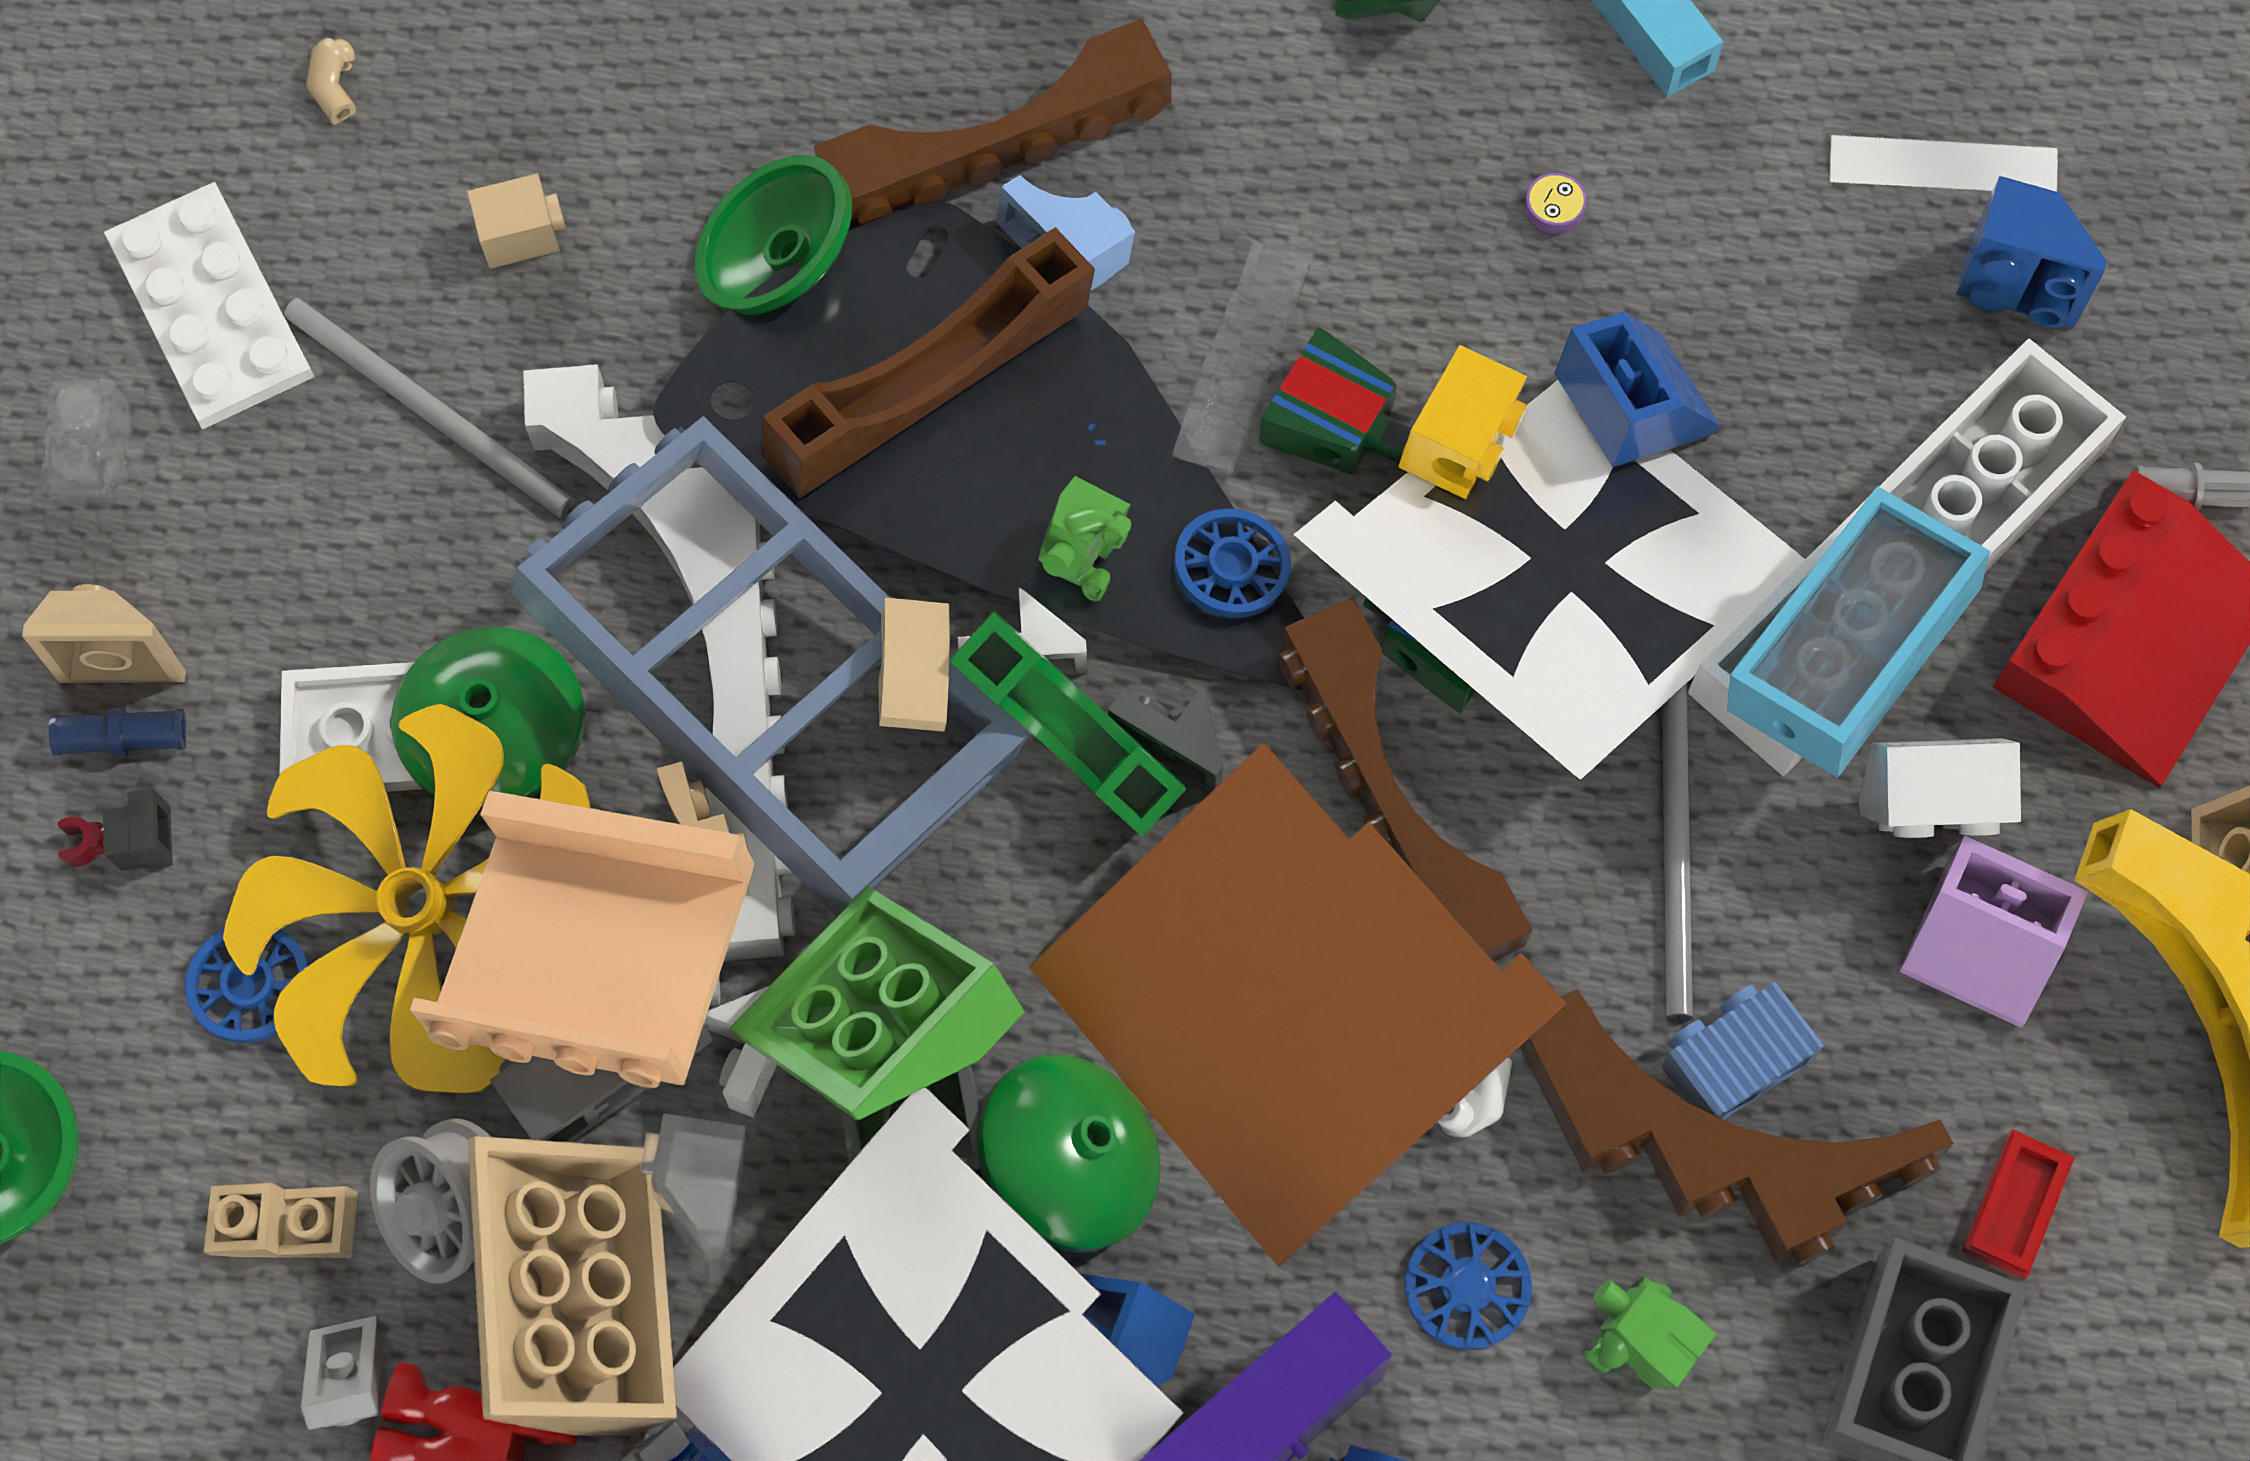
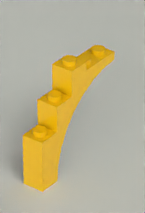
M2129 809L2093 824L2074 881L2115 907L2155 946L2183 984L2208 1033L2224 1085L2231 1134L2229 1190L2219 1237L2239 1248L2250 1247V943L2245 941V938L2250 933V874Z

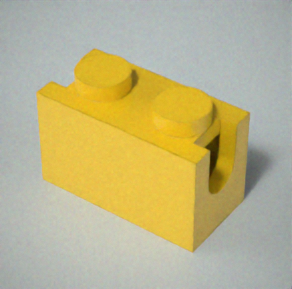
M1459 345L1410 431L1398 468L1466 499L1478 477L1488 482L1493 475L1504 451V447L1497 444L1500 436L1505 435L1512 439L1522 421L1528 405L1517 400L1527 376Z

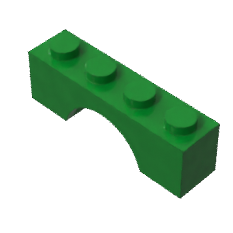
M995 611L992 612L949 660L992 701L1009 713L1049 748L1095 795L1140 836L1143 837L1185 792V785Z

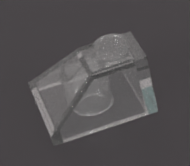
M663 1113L660 1134L647 1133L641 1173L652 1175V1192L655 1200L708 1284L723 1287L746 1157L745 1126Z

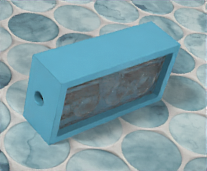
M1877 486L1730 674L1727 711L1838 778L1980 591L1990 550Z

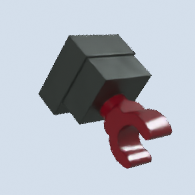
M154 788L127 792L128 806L103 810V823L87 822L80 817L74 816L58 821L57 826L68 836L83 834V839L76 848L61 850L58 856L72 867L87 865L97 855L105 854L121 871L172 866L170 805Z

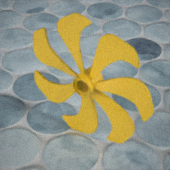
M437 704L416 711L399 722V728L416 739L430 754L434 768L435 802L422 867L406 868L389 799L381 774L373 758L356 746H333L305 758L281 772L268 802L267 816L271 819H277L288 813L307 809H317L326 812L341 821L361 840L388 875L381 882L377 891L347 876L304 860L284 856L263 858L255 862L243 874L225 923L223 940L236 966L243 974L250 976L255 972L259 958L270 938L275 932L286 925L305 918L329 914L380 913L384 918L385 922L344 943L303 969L287 984L277 999L274 1009V1024L277 1034L299 1070L313 1083L340 1087L354 1086L358 1083V1075L349 1062L342 1041L344 1022L362 986L405 935L409 936V941L399 976L390 1025L391 1060L399 1077L407 1085L426 1092L479 1093L492 1085L489 1080L500 1073L499 1067L505 1060V1058L493 1053L491 1048L468 1044L466 1050H453L432 1042L427 1037L428 1032L410 1011L414 998L433 1002L438 1001L442 987L434 936L444 931L457 948L467 918L456 914L455 897L476 895L488 859L447 882L436 876V873L484 803L488 792L494 787L504 762L501 741L491 729L454 708ZM551 764L542 766L540 800L590 808L586 786L559 767ZM424 888L426 891V903L423 909L417 915L409 917L407 912L409 899L416 891Z

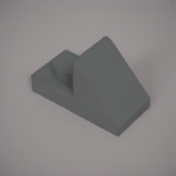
M1204 684L1199 688L1176 722L1171 720L1170 712L1156 700L1147 696H1140L1137 699L1121 690L1108 708V715L1159 762L1211 793L1222 783L1223 763Z

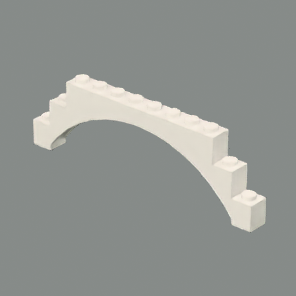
M598 365L523 371L525 427L534 451L553 450L591 475L607 490L613 479L625 467L632 463H636L641 467L655 456L654 450L665 435L657 427L654 416L618 418L615 388L604 386ZM694 463L632 513L656 540L680 577L692 605L767 543L761 542L760 523L703 467L694 468ZM774 568L702 629L707 646L713 687V735L735 757L740 755L782 718L781 715L771 716L770 695H781V676L778 657L767 658L766 637L778 636L775 599L764 600L763 580L774 579ZM785 747L781 749L777 754H784ZM772 757L753 775L788 808L785 775L774 776ZM706 788L705 792L712 817L724 814L731 834L744 832L750 855L755 862L747 887L748 895L744 897L724 961L784 956L783 936L795 935V917L792 897H781L780 875L791 874L792 872ZM719 977L709 1006L720 1005Z

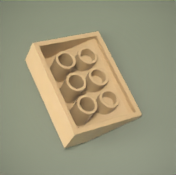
M480 1136L470 1138L468 1140L484 1419L571 1435L630 1436L640 1434L677 1418L656 1149Z

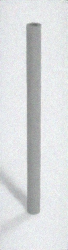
M300 298L292 300L287 305L284 312L286 319L558 518H561L574 504L575 499Z
M1686 683L1661 706L1666 1018L1677 1019V1016H1680V1020L1693 1019Z

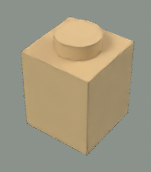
M538 173L467 191L479 241L489 269L560 251L555 231L566 229L557 194L545 196Z

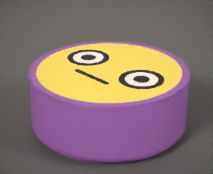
M1562 173L1542 175L1528 189L1525 201L1526 216L1530 223L1542 232L1548 234L1569 232L1577 227L1583 218L1587 202L1586 193L1582 185L1571 176Z

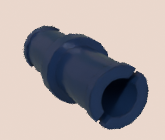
M110 707L108 714L53 715L49 721L51 752L53 756L69 753L110 752L113 758L127 757L128 751L170 748L182 750L186 748V715L184 709L127 713L125 707Z

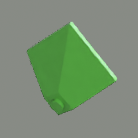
M867 886L729 1028L739 1039L856 1120H860L979 1061L1025 1011L994 963Z

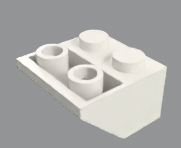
M2002 738L1872 743L1858 801L1860 816L1878 822V830L1894 832L1895 837L1934 836V825H1943L1945 829H1959V834L1962 835L2000 834V823L2021 822L2020 743Z

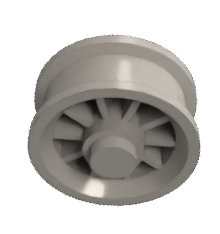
M453 1118L431 1126L422 1138L407 1136L391 1141L379 1151L372 1166L370 1178L371 1202L382 1237L392 1254L404 1268L417 1278L429 1283L440 1284L451 1281L465 1273L472 1262L475 1263L468 1140L474 1136H491L476 1124L464 1119Z

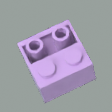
M1964 836L1944 867L1899 972L2022 1028L2066 947L2089 891Z

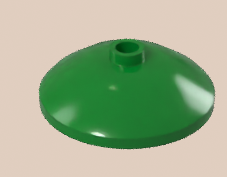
M795 155L770 162L741 180L715 208L700 236L695 256V274L703 294L722 311L728 312L732 309L743 314L756 315L781 308L809 291L830 269L846 240L852 214V197L844 177L824 159L810 155ZM802 261L796 276L784 285L757 297L744 298L757 286L788 264Z
M482 627L463 631L438 642L416 660L402 679L394 698L391 714L393 742L402 764L412 779L433 797H435V779L430 754L416 739L399 728V722L416 711L429 706L443 704L456 709L491 729L500 739L504 753L502 770L491 791L528 798L541 793V769L543 765L551 764L564 771L568 768L580 746L585 726V703L582 690L574 671L566 659L544 640L530 633L505 627ZM479 694L491 696L486 706L482 708L470 707V703L475 696Z
M0 1050V1244L27 1232L38 1224L58 1203L74 1173L80 1142L79 1126L73 1104L60 1083L49 1072L30 1059Z
M1059 1054L1043 1055L1029 1059L1007 1072L993 1086L984 1101L977 1126V1153L984 1180L1052 1248L1069 1252L1101 1250L1126 1238L1142 1224L1149 1214L1158 1192L1161 1170L1159 1148L1155 1132L1145 1110L1128 1087L1112 1073L1093 1062L1079 1057ZM1087 1131L1095 1139L1096 1145L1089 1140Z

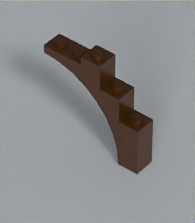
M1578 989L1560 996L1567 1004L1520 1046L1583 1172L1598 1165L1601 1166L1604 1174L1622 1169L1640 1157L1637 1148L1643 1146L1679 1217L1697 1210L1701 1219L1714 1216L1737 1203L1734 1192L1739 1191L1776 1263L1794 1255L1798 1264L1802 1265L1833 1250L1836 1246L1831 1238L1836 1236L1847 1223L1839 1204L1842 1205L1845 1213H1851L1879 1199L1882 1193L1878 1187L1900 1177L1905 1187L1934 1175L1941 1170L1937 1160L1954 1144L1941 1119L1893 1136L1846 1142L1786 1139L1733 1125L1685 1102L1643 1072L1604 1031Z

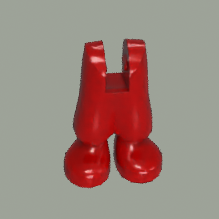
M400 1361L397 1363L386 1391L382 1407L383 1420L387 1423L398 1425L419 1424L434 1427L438 1431L439 1436L434 1438L417 1437L397 1429L379 1427L375 1435L370 1461H523L528 1440L536 1441L538 1444L546 1446L576 1447L578 1435L484 1419L482 1392L460 1385H452L441 1391H432L427 1387L425 1375L417 1364Z

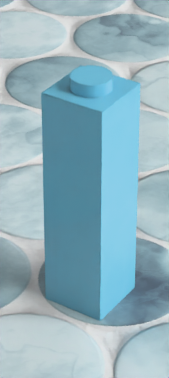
M1591 0L1666 97L1715 71L1723 40L1691 0Z

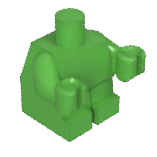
M1074 476L1060 494L1042 543L1038 561L1043 563L1044 569L1050 575L1061 577L1081 586L1086 598L1092 601H1100L1110 582V574L1104 569H1095L1093 563L1099 556L1107 559L1113 548H1121L1126 541L1131 529V521L1126 517L1130 504Z
M1641 1277L1639 1279V1287L1629 1288L1625 1292L1611 1279L1604 1282L1593 1296V1301L1609 1314L1608 1318L1599 1328L1604 1337H1597L1592 1341L1594 1348L1591 1351H1585L1584 1358L1603 1374L1626 1363L1638 1374V1378L1653 1389L1678 1388L1716 1333L1687 1307L1672 1300V1291L1667 1285L1652 1282L1648 1277Z

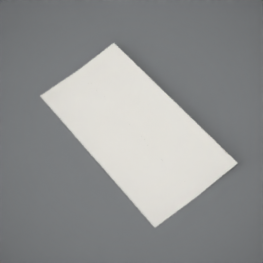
M1831 135L1830 182L1992 191L1998 177L2003 176L2057 192V148Z

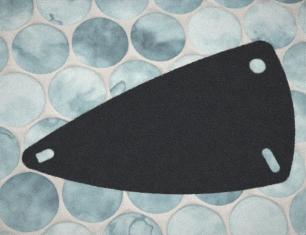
M937 201L927 202L886 215L848 231L838 257L826 274L809 291L781 308L761 314L747 315L730 309L701 338L681 362L656 399L653 416L657 427L664 435L674 428L678 430L680 426L687 430L704 416L795 506L897 554L1016 602H1019V588H1021L1061 619L1164 653L1232 673L1291 687L1281 671L1277 654L1282 652L1281 646L1285 627L1304 619L1286 589L1279 600L1262 613L1244 618H1227L1209 613L1198 607L1186 596L1178 584L1173 562L1176 545L1183 530L1191 521L1204 513L1218 509H1234V507L1130 344L1089 306H1087L1086 310L801 498L793 492L761 455L762 421L765 414L814 383L834 381L857 374L883 362L910 346L962 306L990 279L1008 257L1019 251L1006 239L953 204ZM933 226L945 229L948 233V240L930 273L922 278L910 275L907 271V264L926 230ZM802 261L788 264L757 286L744 298L757 297L784 285L796 276ZM728 382H736L748 387L753 393L755 400L752 411L740 419H727L717 414L712 407L711 396L718 386ZM1093 423L1096 426L1090 431L1088 426ZM1105 440L1106 445H1096L1095 441ZM1074 476L1130 504L1126 517L1131 521V529L1126 541L1121 548H1113L1107 559L1099 556L1093 563L1095 569L1101 568L1110 574V582L1100 601H1092L1086 598L1081 586L1061 577L1050 575L1044 569L1043 563L1038 561L1042 543L1060 494ZM1235 523L1217 524L1220 539L1236 537ZM1242 525L1243 531L1248 532L1247 527ZM1210 526L1204 528L1205 531L1211 533ZM1196 535L1192 537L1187 545L1206 556H1209L1212 548ZM1252 537L1248 542L1255 548L1257 553L1261 552V549ZM1185 555V560L1191 559ZM1258 565L1256 575L1279 580L1271 566ZM1205 567L1187 569L1193 582L1209 578ZM1250 584L1240 588L1248 603L1262 598L1258 591ZM1216 585L1211 590L1209 597L1228 603L1230 589ZM1266 587L1269 592L1273 589ZM1300 685L1294 688V689L1302 690L1301 687H1300Z

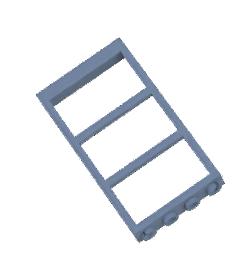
M703 416L687 430L680 426L678 430L674 428L666 434L654 450L655 456L641 467L636 463L625 467L610 483L608 487L609 493L593 505L587 500L577 506L562 524L563 530L548 543L543 539H538L525 549L530 555L526 558L523 556L517 559L514 564L517 569L511 595L682 762L698 780H702L703 785L838 917L867 886L875 889L1018 755L1030 734L1009 713L992 701L949 661L947 706L976 736L846 856L839 860L753 774L882 661L881 615L884 599L890 597ZM697 461L774 537L632 656L554 577ZM789 554H792L875 636L740 755L735 757L651 672Z

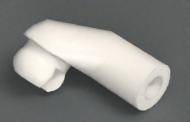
M1510 1058L1503 1061L1438 1121L1442 1130L1447 1135L1469 1137L1501 1118L1512 1066Z

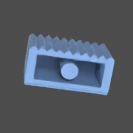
M1776 982L1771 983L1760 992L1753 985L1743 988L1721 1006L1722 1011L1725 1013L1723 1017L1707 1027L1700 1020H1696L1680 1030L1668 1041L1672 1050L1666 1057L1662 1069L1689 1104L1726 1120L1813 1062L1821 1052L1824 1045Z

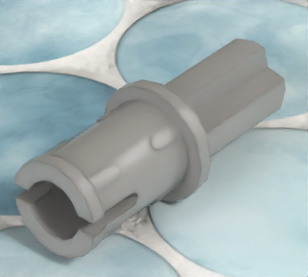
M2191 463L2189 468L2177 469L2134 467L2135 471L2185 499L2198 511L2201 506L2250 507V472L2203 470L2200 463Z

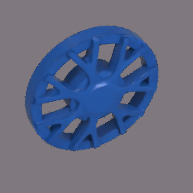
M1218 509L1195 518L1181 533L1174 553L1175 576L1186 596L1203 610L1227 618L1250 617L1269 609L1282 596L1291 573L1290 552L1279 531L1262 517L1240 509ZM1235 523L1236 537L1220 539L1217 524ZM1242 525L1251 529L1248 532H1244ZM1210 526L1211 533L1205 531L1204 528ZM1258 532L1271 543L1259 553L1248 542ZM1194 535L1212 547L1209 556L1203 555L1187 546ZM1273 551H1276L1278 557H1273L1269 555ZM1185 555L1191 559L1185 560ZM1258 565L1280 567L1279 580L1256 575ZM1205 567L1209 578L1193 582L1187 569ZM1250 584L1258 591L1262 598L1248 603L1240 588ZM1218 585L1222 588L1230 589L1228 603L1209 597L1214 586ZM1266 587L1273 589L1269 592Z
M224 929L217 932L198 949L187 971L185 991L192 1014L208 1032L225 1041L242 1044L255 1043L276 1036L277 1031L274 1021L268 1024V1018H274V1010L269 1008L266 1003L272 998L275 991L281 992L293 978L276 982L273 969L278 965L295 959L299 974L309 966L303 950L290 935L280 929L271 937V939L278 942L267 962L259 958L253 975L248 976L242 973L233 960L227 965L217 951L225 945L223 940ZM284 946H286L291 951L290 953L280 956ZM213 955L217 962L215 964H206ZM202 971L221 973V989H198ZM199 996L209 997V999L201 1005ZM226 997L234 1008L220 1023L216 1024L205 1013L218 1001ZM259 1008L261 1027L242 1030L241 1019L243 1010ZM231 1022H234V1030L226 1027Z
M1460 1222L1437 1229L1418 1245L1407 1266L1405 1295L1412 1316L1429 1336L1450 1347L1476 1350L1490 1347L1503 1341L1517 1329L1530 1305L1532 1279L1523 1254L1506 1235L1487 1225ZM1469 1234L1472 1258L1456 1260L1451 1250L1449 1237ZM1476 1235L1487 1239L1483 1244L1479 1245ZM1442 1240L1444 1251L1435 1248L1434 1245ZM1492 1241L1509 1255L1494 1270H1491L1488 1265L1480 1261L1482 1253ZM1426 1252L1438 1257L1448 1265L1442 1279L1418 1269L1420 1261ZM1512 1260L1517 1268V1271H1510L1507 1269V1266L1512 1262ZM1416 1277L1425 1280L1427 1284L1416 1288ZM1520 1278V1298L1496 1295L1495 1279ZM1441 1288L1442 1295L1447 1304L1425 1315L1417 1295L1432 1289ZM1489 1303L1496 1306L1508 1321L1504 1327L1495 1333L1490 1332L1479 1314V1311L1487 1307ZM1506 1305L1518 1306L1514 1315L1509 1312ZM1453 1309L1462 1313H1470V1323L1466 1338L1453 1336L1445 1332ZM1438 1316L1442 1317L1440 1329L1430 1320ZM1476 1327L1482 1331L1484 1337L1473 1338Z

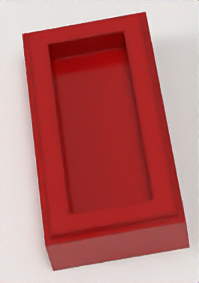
M2012 1129L2007 1135L1961 1251L2025 1280L2030 1274L2075 1157Z

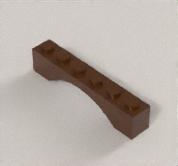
M1141 18L1088 39L1075 62L1052 87L1028 105L1000 119L966 129L932 133L897 131L869 124L814 145L815 156L829 162L844 177L849 186L852 197V214L849 229L892 214L894 211L912 204L920 205L927 202H939L945 197L948 190L971 182L973 185L989 183L997 178L1004 168L1025 160L1030 164L1042 162L1051 157L1057 150V147L1080 139L1082 142L1098 140L1109 132L1111 126L1134 118L1136 121L1149 120L1157 116L1166 104L1171 103L1172 73L1144 20Z
M1056 227L1008 257L990 279L962 306L910 346L883 362L857 374L834 381L814 383L765 414L762 421L761 455L799 498L803 497L1086 310L1095 268Z
M1354 597L1285 627L1281 646L1282 652L1277 654L1279 666L1288 684L1292 688L1300 685L1310 704L1306 708L1309 724L1321 743L1329 740L1339 759L1334 764L1336 774L1344 791L1350 798L1358 795L1368 814V817L1364 818V825L1369 821L1492 961L1524 947L1533 930L1503 874L1472 860L1441 839L1414 811L1394 780L1381 748L1375 716L1376 677L1382 649Z

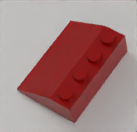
M2132 470L2008 661L1993 688L2161 788L2250 645V561L2188 501L2137 471Z

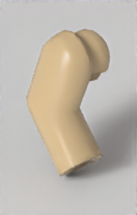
M326 38L318 42L312 49L306 86L331 123L336 125L355 114L357 110L353 101L339 84L340 73L351 69L352 64L350 61L355 60V53L347 41Z

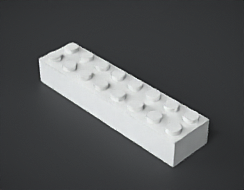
M2028 338L1879 487L1990 550L1986 572L2107 450L2126 416ZM1864 502L1699 664L1688 694L1783 777L1803 757L1727 711L1730 674ZM1821 609L1814 619L1829 627L1836 617Z

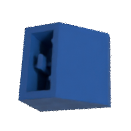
M1999 176L1972 234L1956 295L1970 298L1971 303L1982 310L2000 311L2005 308L2029 315L2035 324L2045 328H2059L2062 326L2074 328L2105 272L2107 260L2060 192Z
M1626 312L1571 328L1554 374L1612 467L1718 433L1721 425L1660 332Z

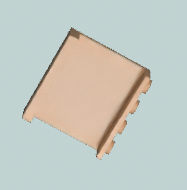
M489 791L480 815L496 836L493 848L438 1001L433 1002L414 998L410 1008L411 1013L428 1032L427 1037L432 1042L449 1049L466 1050L468 1044L489 1047L496 1055L514 1062L528 1063L531 1057L535 1056L554 1060L555 1064L559 1067L581 1075H593L596 1068L617 1072L622 1079L647 1088L658 1087L660 1081L684 1085L755 865L740 835Z

